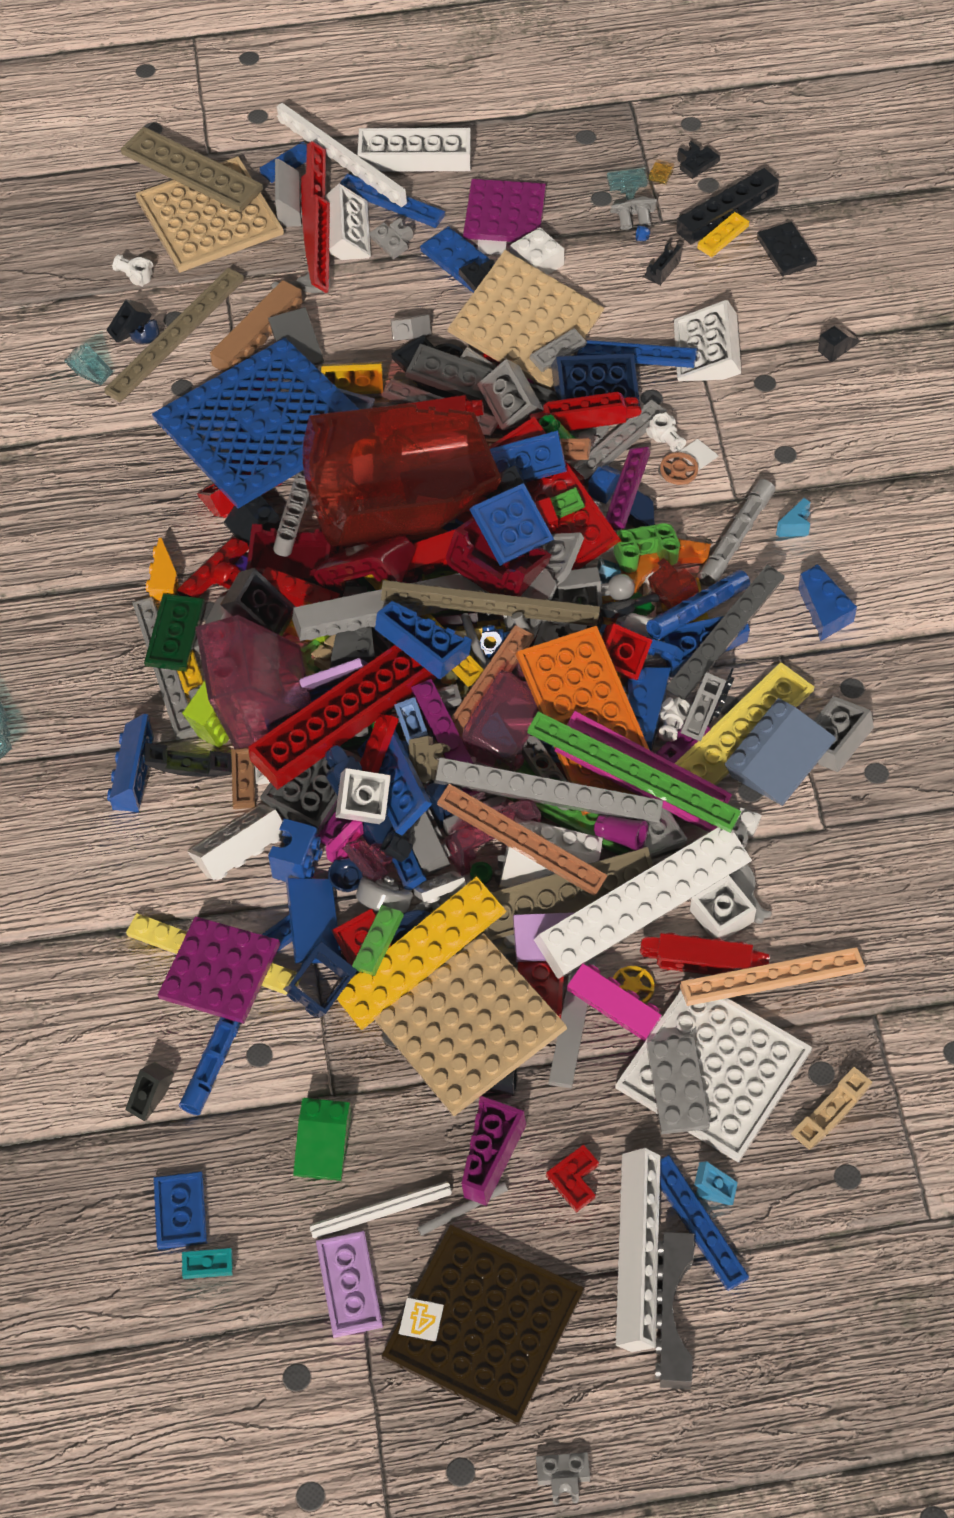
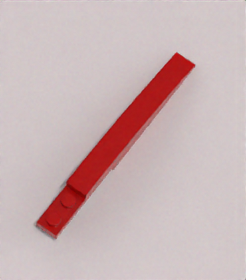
M311 141L307 144L306 174L301 177L303 235L311 285L327 293L329 292L330 203L325 200L326 150Z

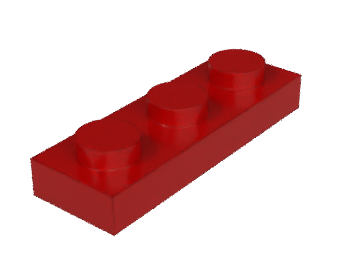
M378 715L371 736L366 744L363 757L359 762L362 771L379 772L398 723V718L392 715Z

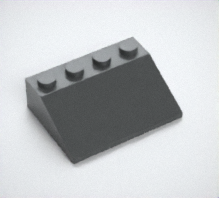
M342 748L348 758L353 756L358 762L361 761V757ZM324 757L278 790L269 783L260 799L271 808L276 809L285 819L316 827L317 834L319 835L336 812L338 796L326 778L327 772L331 768Z

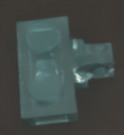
M644 168L607 173L610 191L620 190L621 193L625 192L627 201L635 199V191H638L639 187H647Z

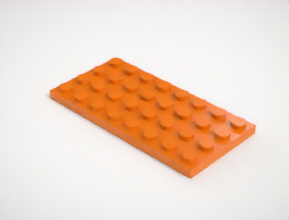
M597 626L517 651L515 655L539 712L567 725L572 713L576 711L649 750ZM557 753L568 782L637 795ZM581 811L583 816L590 814L589 812Z

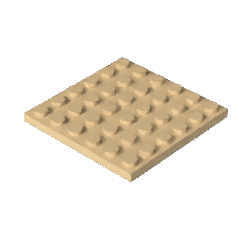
M238 156L220 163L251 178ZM175 180L135 193L139 205L179 273L284 234L281 224L261 192L242 212L232 209Z
M504 250L450 324L447 332L500 363L507 359L519 365L527 379L550 390L554 385L552 368L550 367L541 372L529 359L530 355L574 328L585 339L605 308Z
M484 933L374 1018L377 1025L453 1117L567 1030L566 1024Z

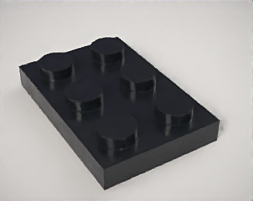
M792 221L757 232V239L782 277L817 265L816 257Z

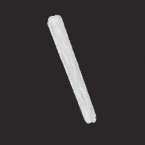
M445 1181L310 1225V1231L313 1238H318L452 1194L449 1182Z

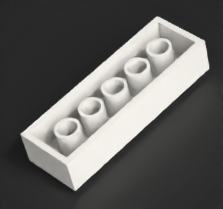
M359 128L358 156L378 171H470V128Z

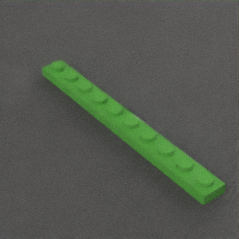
M539 711L528 728V734L729 833L732 832L741 815L740 810Z

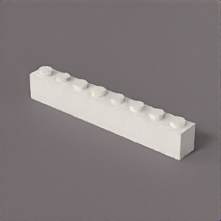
M647 1148L622 1154L616 1346L630 1352L656 1348L660 1155Z

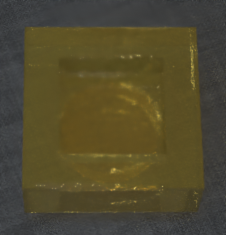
M655 162L649 174V180L666 185L673 173V167Z

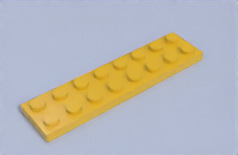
M476 876L388 948L375 976L360 971L349 981L337 1000L358 1027L363 1030L374 1021L377 1015L421 983L505 914L506 910Z

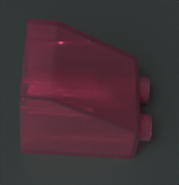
M239 615L195 627L208 700L235 749L248 748V746L314 701L312 691L309 688H302L299 680L309 676L307 661L300 645Z

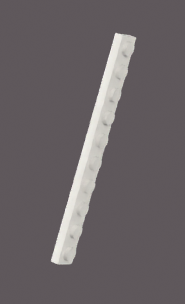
M281 103L277 106V118L281 124H285L294 133L302 136L305 141H313L324 148L329 158L334 159L342 167L347 168L353 175L358 176L367 185L372 186L380 194L389 198L391 202L396 203L400 207L407 204L406 192L403 187L285 104Z

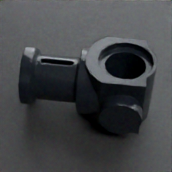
M418 820L403 835L396 833L395 829L388 833L379 850L384 852L386 856H391L397 861L403 862L409 857L413 848L411 833L414 827L418 826Z

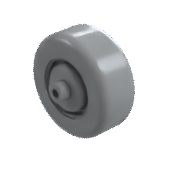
M364 876L361 878L356 892L357 900L377 913L381 905L399 910L404 914L408 911L413 897L411 890H406L403 884L394 881L393 878L388 876Z

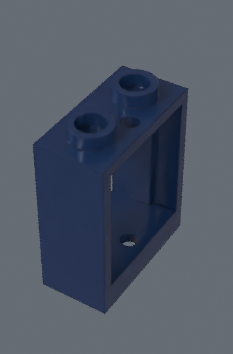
M320 942L313 948L283 990L287 992V996L292 1001H299L306 1007L305 1010L310 1015L320 1018L327 1013L357 970ZM315 958L341 978L321 1006L295 986Z

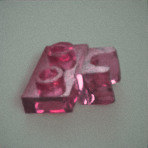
M360 839L347 843L343 848L348 854L349 859L356 864L362 875L367 879L375 882L376 880L384 879L388 874L385 868L391 863L393 858L385 856L380 852L379 849L382 844L375 843L368 848Z

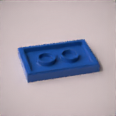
M202 1171L153 1177L158 1250L207 1244Z

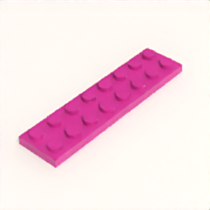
M576 711L572 713L567 726L726 804L729 803L732 796L731 793ZM557 747L554 750L639 796L662 800ZM663 800V809L709 833L717 828V826Z

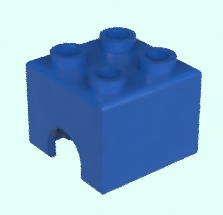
M283 819L279 830L283 831L282 836H285L283 839L285 845L283 848L272 846L268 855L272 877L285 882L287 878L312 879L315 872V867H313L315 861H320L323 849L319 847L321 837H318L317 828L289 819Z

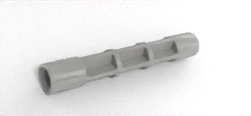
M759 479L749 493L744 506L733 518V523L728 531L721 537L719 545L699 571L697 577L702 584L710 587L721 578L731 557L740 548L743 538L752 529L757 516L773 496L775 486L770 481Z

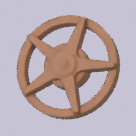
M671 453L661 461L660 473L666 481L672 484H689L698 474V464L692 456L686 453ZM679 457V460L674 461L672 464L667 463L669 459ZM682 458L689 460L694 466H687L682 461ZM663 466L671 470L669 476L665 473ZM695 470L694 474L687 478L686 473ZM677 476L681 477L683 480H676L673 478Z

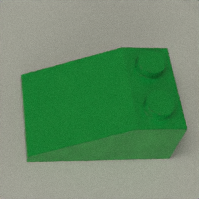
M302 1098L293 1176L342 1181L352 1116L350 1102Z

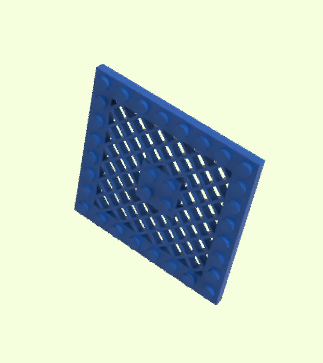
M286 338L279 340L152 413L153 419L237 508L244 506L374 428L373 422ZM257 378H265L264 381H256ZM284 379H292L291 382H283ZM254 388H262L261 391H253ZM281 389H289V392H281ZM231 397V400H223V398ZM237 398H245V400H237ZM251 398H257V399H258V401H250V400H251ZM278 399L286 400V402H278ZM292 400H300V402L294 403ZM306 400L314 401L313 403H305ZM214 407V410H207L206 408ZM220 408H228V410H220ZM234 408H242L241 411H233ZM289 410H297V413L288 412ZM303 411H311L310 414H309V413H302V412H303ZM317 411H325L324 414H316ZM211 417V420H203V418ZM217 418H225V420L221 421L217 420ZM300 421H308V424L299 423ZM314 421H315V422H322V424H313V423H314ZM336 422V425H327V423ZM200 427L208 428V430H200ZM214 428H222L221 431H213ZM228 429H236L235 432L227 431ZM283 431H291V434H283ZM297 431L305 432V434H296V433H297ZM311 432H319V435L310 434ZM211 438L218 439V441H210V440H211ZM225 439H233L232 442H224ZM238 440H246V443L238 442ZM266 441H274V444H267ZM280 441H288V444H280ZM294 442H302V445L293 444ZM222 449L229 450V453H227V452H221V450H222ZM235 450H243V453H235ZM249 451H257V454H250ZM263 451H271V454H263ZM277 452H285V455L276 454ZM232 460L240 461V464H232ZM246 461H254V464H246ZM260 462H268V465L259 464ZM243 472H251V475L242 474Z

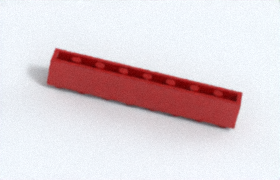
M550 497L534 502L550 533L558 528V518ZM455 530L413 543L416 550L403 581H410L423 573L425 575L431 574L441 567H450L446 561V554Z

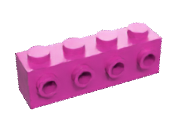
M582 963L567 985V991L645 1042L662 1017L659 1013L660 1010L651 1003L646 1005L639 1000L640 996L631 990L626 992L620 988L621 984L611 977L606 979L600 975L601 971L592 964L586 966Z

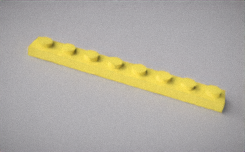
M136 913L126 933L131 938L177 954L187 931ZM272 963L261 986L287 995L283 988L296 971ZM300 978V979L298 980V982L295 984L296 987L298 986V984H299L301 978Z

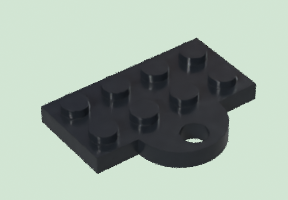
M422 335L391 353L392 359L406 373L420 344L451 355H458L459 358L464 351L459 346L449 343L434 346ZM413 380L422 390L443 398L457 396Z

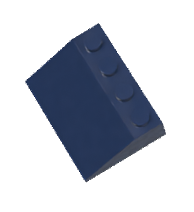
M634 353L558 356L551 364L553 384L558 400L620 392L623 398H637L638 406H640Z

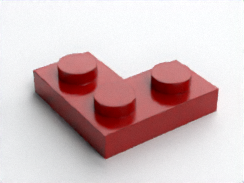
M583 1144L546 1172L547 1179L576 1213L595 1199L596 1195L582 1178L597 1168L599 1162Z

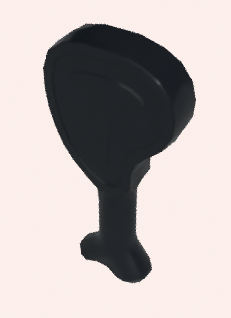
M650 591L647 595L635 599L605 603L600 606L601 615L607 618L623 617L634 612L638 606L650 602H659L660 596Z

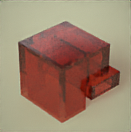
M665 558L657 563L659 569L648 578L651 591L660 596L659 601L668 610L699 593L696 579L685 568L678 573Z

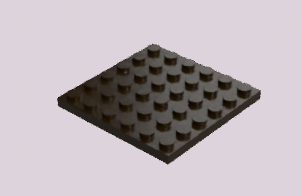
M450 1224L411 1298L444 1305L436 1341L399 1334L401 1317L381 1355L382 1359L519 1426L585 1288Z

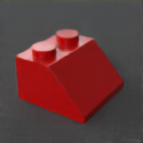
M615 623L606 625L602 639L617 675L638 680L653 640Z

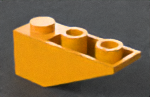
M158 538L157 546L153 547L154 562H151L149 567L151 577L146 581V592H149L150 597L153 596L154 601H161L163 593L177 595V589L179 588L175 568L162 538Z

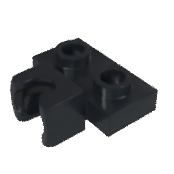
M692 141L689 142L690 148L688 151L679 148L677 152L680 170L691 179H694L720 162V156L707 146L700 151V147Z
M494 260L481 264V267L474 261L459 268V275L475 291L493 267Z

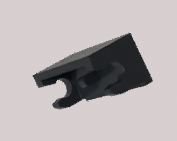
M668 242L658 260L653 265L649 264L646 268L644 278L661 286L681 262L682 247L677 245L674 251L670 249L671 245Z

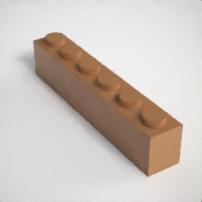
M282 280L210 352L212 366L225 372L250 358L272 334L268 318L294 311L301 307L303 303L301 289Z

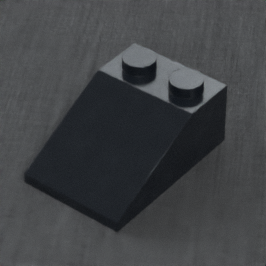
M255 568L238 573L220 604L235 619L276 642L280 641L293 618V608L295 607Z

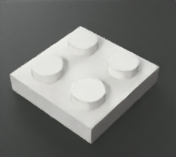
M451 871L423 882L415 887L413 892L423 902L432 903L438 901L440 896L444 894H456L466 885L463 876L455 871Z

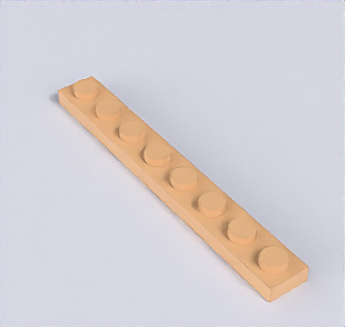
M857 947L685 980L681 981L680 988L686 1005L690 1006L863 972L865 965Z

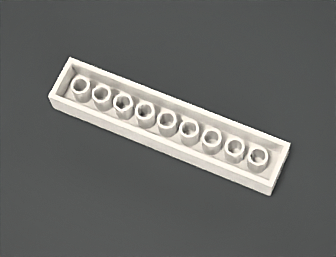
M718 827L542 932L534 941L557 979H560L581 966L582 963L588 962L721 879L733 874L752 860L733 830L729 833Z

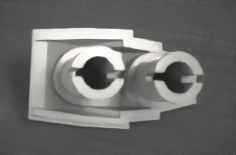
M644 196L612 205L610 213H617L619 215L621 230L632 228L630 215L638 214L640 226L650 227L649 213L655 211L657 199Z

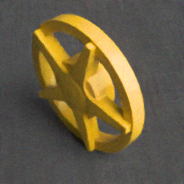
M627 966L619 969L614 974L613 979L615 980L620 975L625 980L624 984L619 987L626 992L631 990L637 995L641 991L648 992V996L641 1000L644 1004L652 998L655 987L654 980L646 969L638 966ZM636 971L640 973L636 977H629L625 972ZM643 975L648 978L651 988L642 985L641 978Z

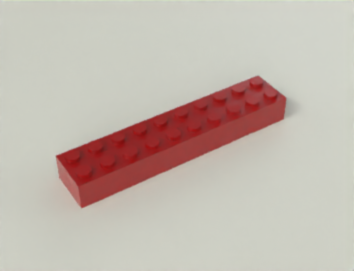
M394 645L248 746L250 761L278 790L324 758L330 748L335 745L341 746L375 722L379 714L385 715L395 708V704L403 702L412 696L411 687L430 679L433 681L437 677Z

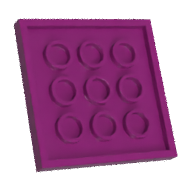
M471 179L463 238L516 242L541 227L546 184Z
M195 916L157 995L161 1000L244 1024L277 953L280 942L275 938Z

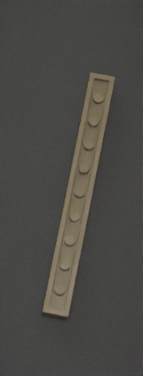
M227 268L104 388L105 394L121 403L244 281L243 275Z
M383 580L382 601L506 616L522 612L523 618L597 626L600 607L589 604H574Z

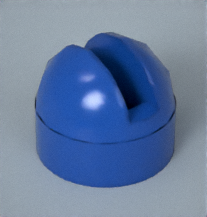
M638 225L636 241L648 240L650 230L648 227Z

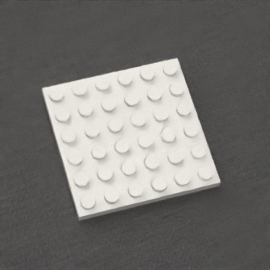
M680 991L622 1074L615 1088L657 1113L646 1047L647 1042L694 1037L710 1127L709 1129L687 1132L739 1163L811 1053L812 1047L728 998L687 1006L682 991Z

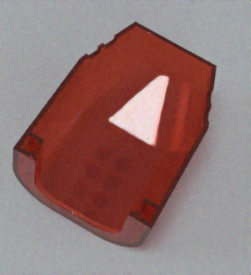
M402 404L309 415L303 441V469L307 490L327 542L331 546H341L383 540L394 536L434 533L494 492L499 486L501 475L475 413L448 409V413L435 411V407L429 406L428 410L416 409V404Z

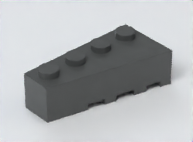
M345 586L343 597L366 593L367 586ZM370 626L336 634L330 668L358 658L368 663L374 660L372 629Z

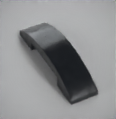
M145 742L144 764L157 770L193 777H215L232 773L231 753L210 751L209 755L171 751L167 750V745Z

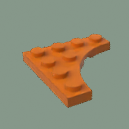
M678 539L680 542L678 562L681 564H705L709 557L711 544ZM657 553L639 555L638 569L632 573L621 570L620 574L628 575L634 581V595L650 573H656L667 568L668 565L661 563Z

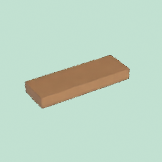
M231 749L233 809L255 808L254 764L250 761L249 749Z

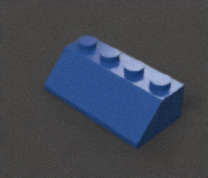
M142 714L126 723L124 732L120 733V751H116L115 755L117 765L111 774L113 784L107 793V800L111 802L113 810L139 812L148 765L144 764L145 742L153 743L154 740L148 714Z

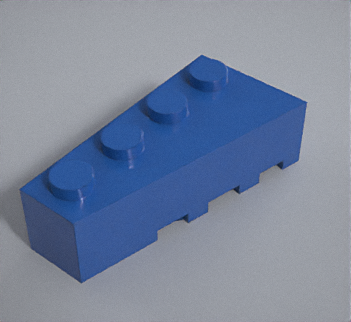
M391 601L377 612L375 630L438 679L443 678L469 656L472 639L466 636L462 638L448 627L443 629L435 625V621L429 618L423 619L418 617L416 612L396 602Z
M724 616L685 624L659 640L675 645L684 652L681 661L677 659L668 661L665 659L667 668H671V678L678 673ZM748 624L725 652L748 641L750 632Z
M642 668L638 680L627 678L629 703L650 751L653 749L660 722V712L666 698V688L670 682L671 668Z

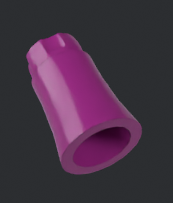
M599 815L595 822L594 831L596 836L604 837L605 840L638 850L643 848L645 844L648 824L645 820H631L611 815Z

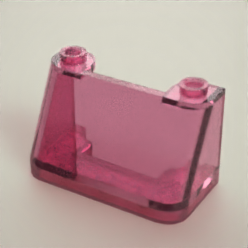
M501 670L467 722L462 735L463 743L470 757H475L477 762L487 766L513 772L517 768L520 769L523 765L522 747L530 736L527 733L528 728L539 711L528 684L514 674L505 670Z
M528 799L519 800L497 810L513 821L517 817L523 821L531 820L541 823V812L536 804ZM467 824L449 833L445 837L444 844H446L451 854L449 857L457 871L463 876L470 873V862L476 859L473 849L495 838L473 825Z

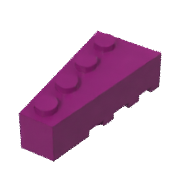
M480 1096L478 1113H476L475 1127L470 1141L469 1155H467L461 1183L464 1198L487 1206L526 1127L523 1110Z

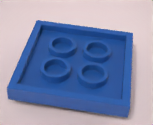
M524 483L469 509L500 566L554 540Z

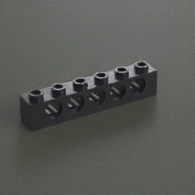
M765 168L754 172L751 176L739 181L729 189H725L722 193L711 197L708 201L696 206L686 214H682L677 218L676 232L692 245L708 235L734 212L743 215L777 195L779 180Z

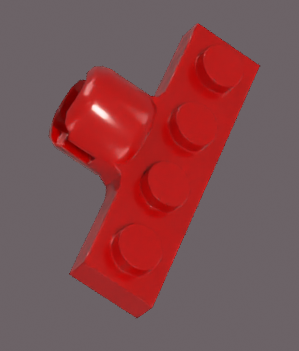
M232 537L177 589L180 596L198 598L213 584L230 589L238 573L241 572L238 570L239 567L233 564L249 550L248 544Z

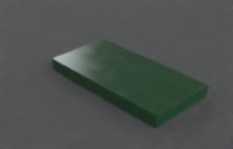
M163 593L144 661L145 666L187 672L205 604L203 598Z

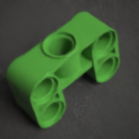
M660 523L616 532L621 542L614 546L613 551L620 569L624 572L632 573L638 569L639 555L657 553L661 563L668 566L675 565L678 562L680 542L674 528L670 524Z

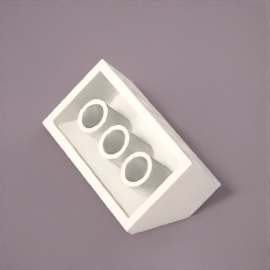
M338 184L325 195V200L330 203L329 253L341 260L371 257L367 200L343 185Z
M259 804L187 852L206 877L212 880L222 879L228 874L227 871L233 867L238 868L242 866L250 856H256L265 850L264 847L270 843L274 844L282 840L283 831L279 830L282 820L276 809Z

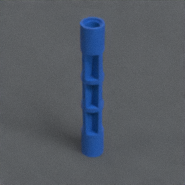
M737 570L673 608L654 617L647 622L646 629L651 638L660 640L688 622L746 590L750 586L749 576L744 571Z
M220 1017L219 1021H217L209 1043L203 1051L202 1058L179 1103V1107L185 1112L193 1115L201 1114L216 1076L225 1061L234 1037L238 1033L240 1022Z

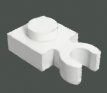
M741 807V815L733 830H735L734 833L737 838L743 840L742 845L745 848L748 842V835L754 836L762 815Z

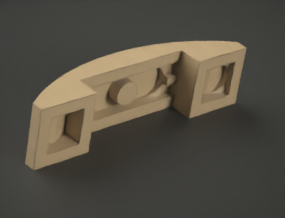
M853 1067L838 1083V1087L809 1117L807 1116L791 1132V1135L807 1149H812L848 1114L872 1085V1081Z

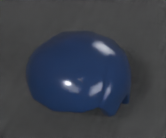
M156 319L149 320L144 325V328L140 325L138 330L130 332V338L135 343L141 345L153 342L159 335Z
M351 858L335 860L328 870V879L331 885L341 892L357 890L361 878L364 877V870L361 864Z

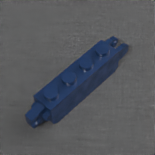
M335 745L325 754L327 763L331 768L327 772L326 778L338 796L341 773L346 768L362 771V767L353 756L348 758L341 746ZM387 812L385 820L380 824L362 822L364 831L362 836L367 844L374 848L377 846L381 847L387 834L394 830Z

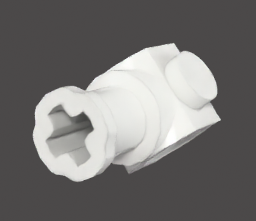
M119 254L114 258L113 270L125 272L133 284L143 287L151 281L153 263L149 259L137 257L128 260Z
M667 412L659 413L650 420L649 427L646 428L650 438H653L656 442L667 443L670 446V450L674 453L679 452L686 445L685 438L680 437L676 433V422L673 416L668 415Z
M669 697L662 704L663 708L660 715L664 725L659 729V736L665 741L672 742L677 739V731L683 727L689 712L690 704L680 697L676 699Z

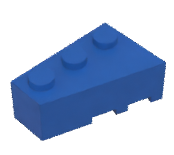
M818 564L801 573L798 589L807 610L811 614L812 623L816 626L820 641L854 622L857 606Z

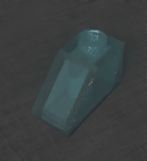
M87 343L75 347L64 360L78 376L98 385H102L113 373L109 366Z

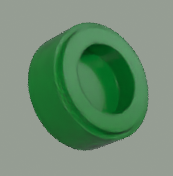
M486 862L474 863L470 868V879L473 880L477 876L484 885L489 883L493 873L491 866Z

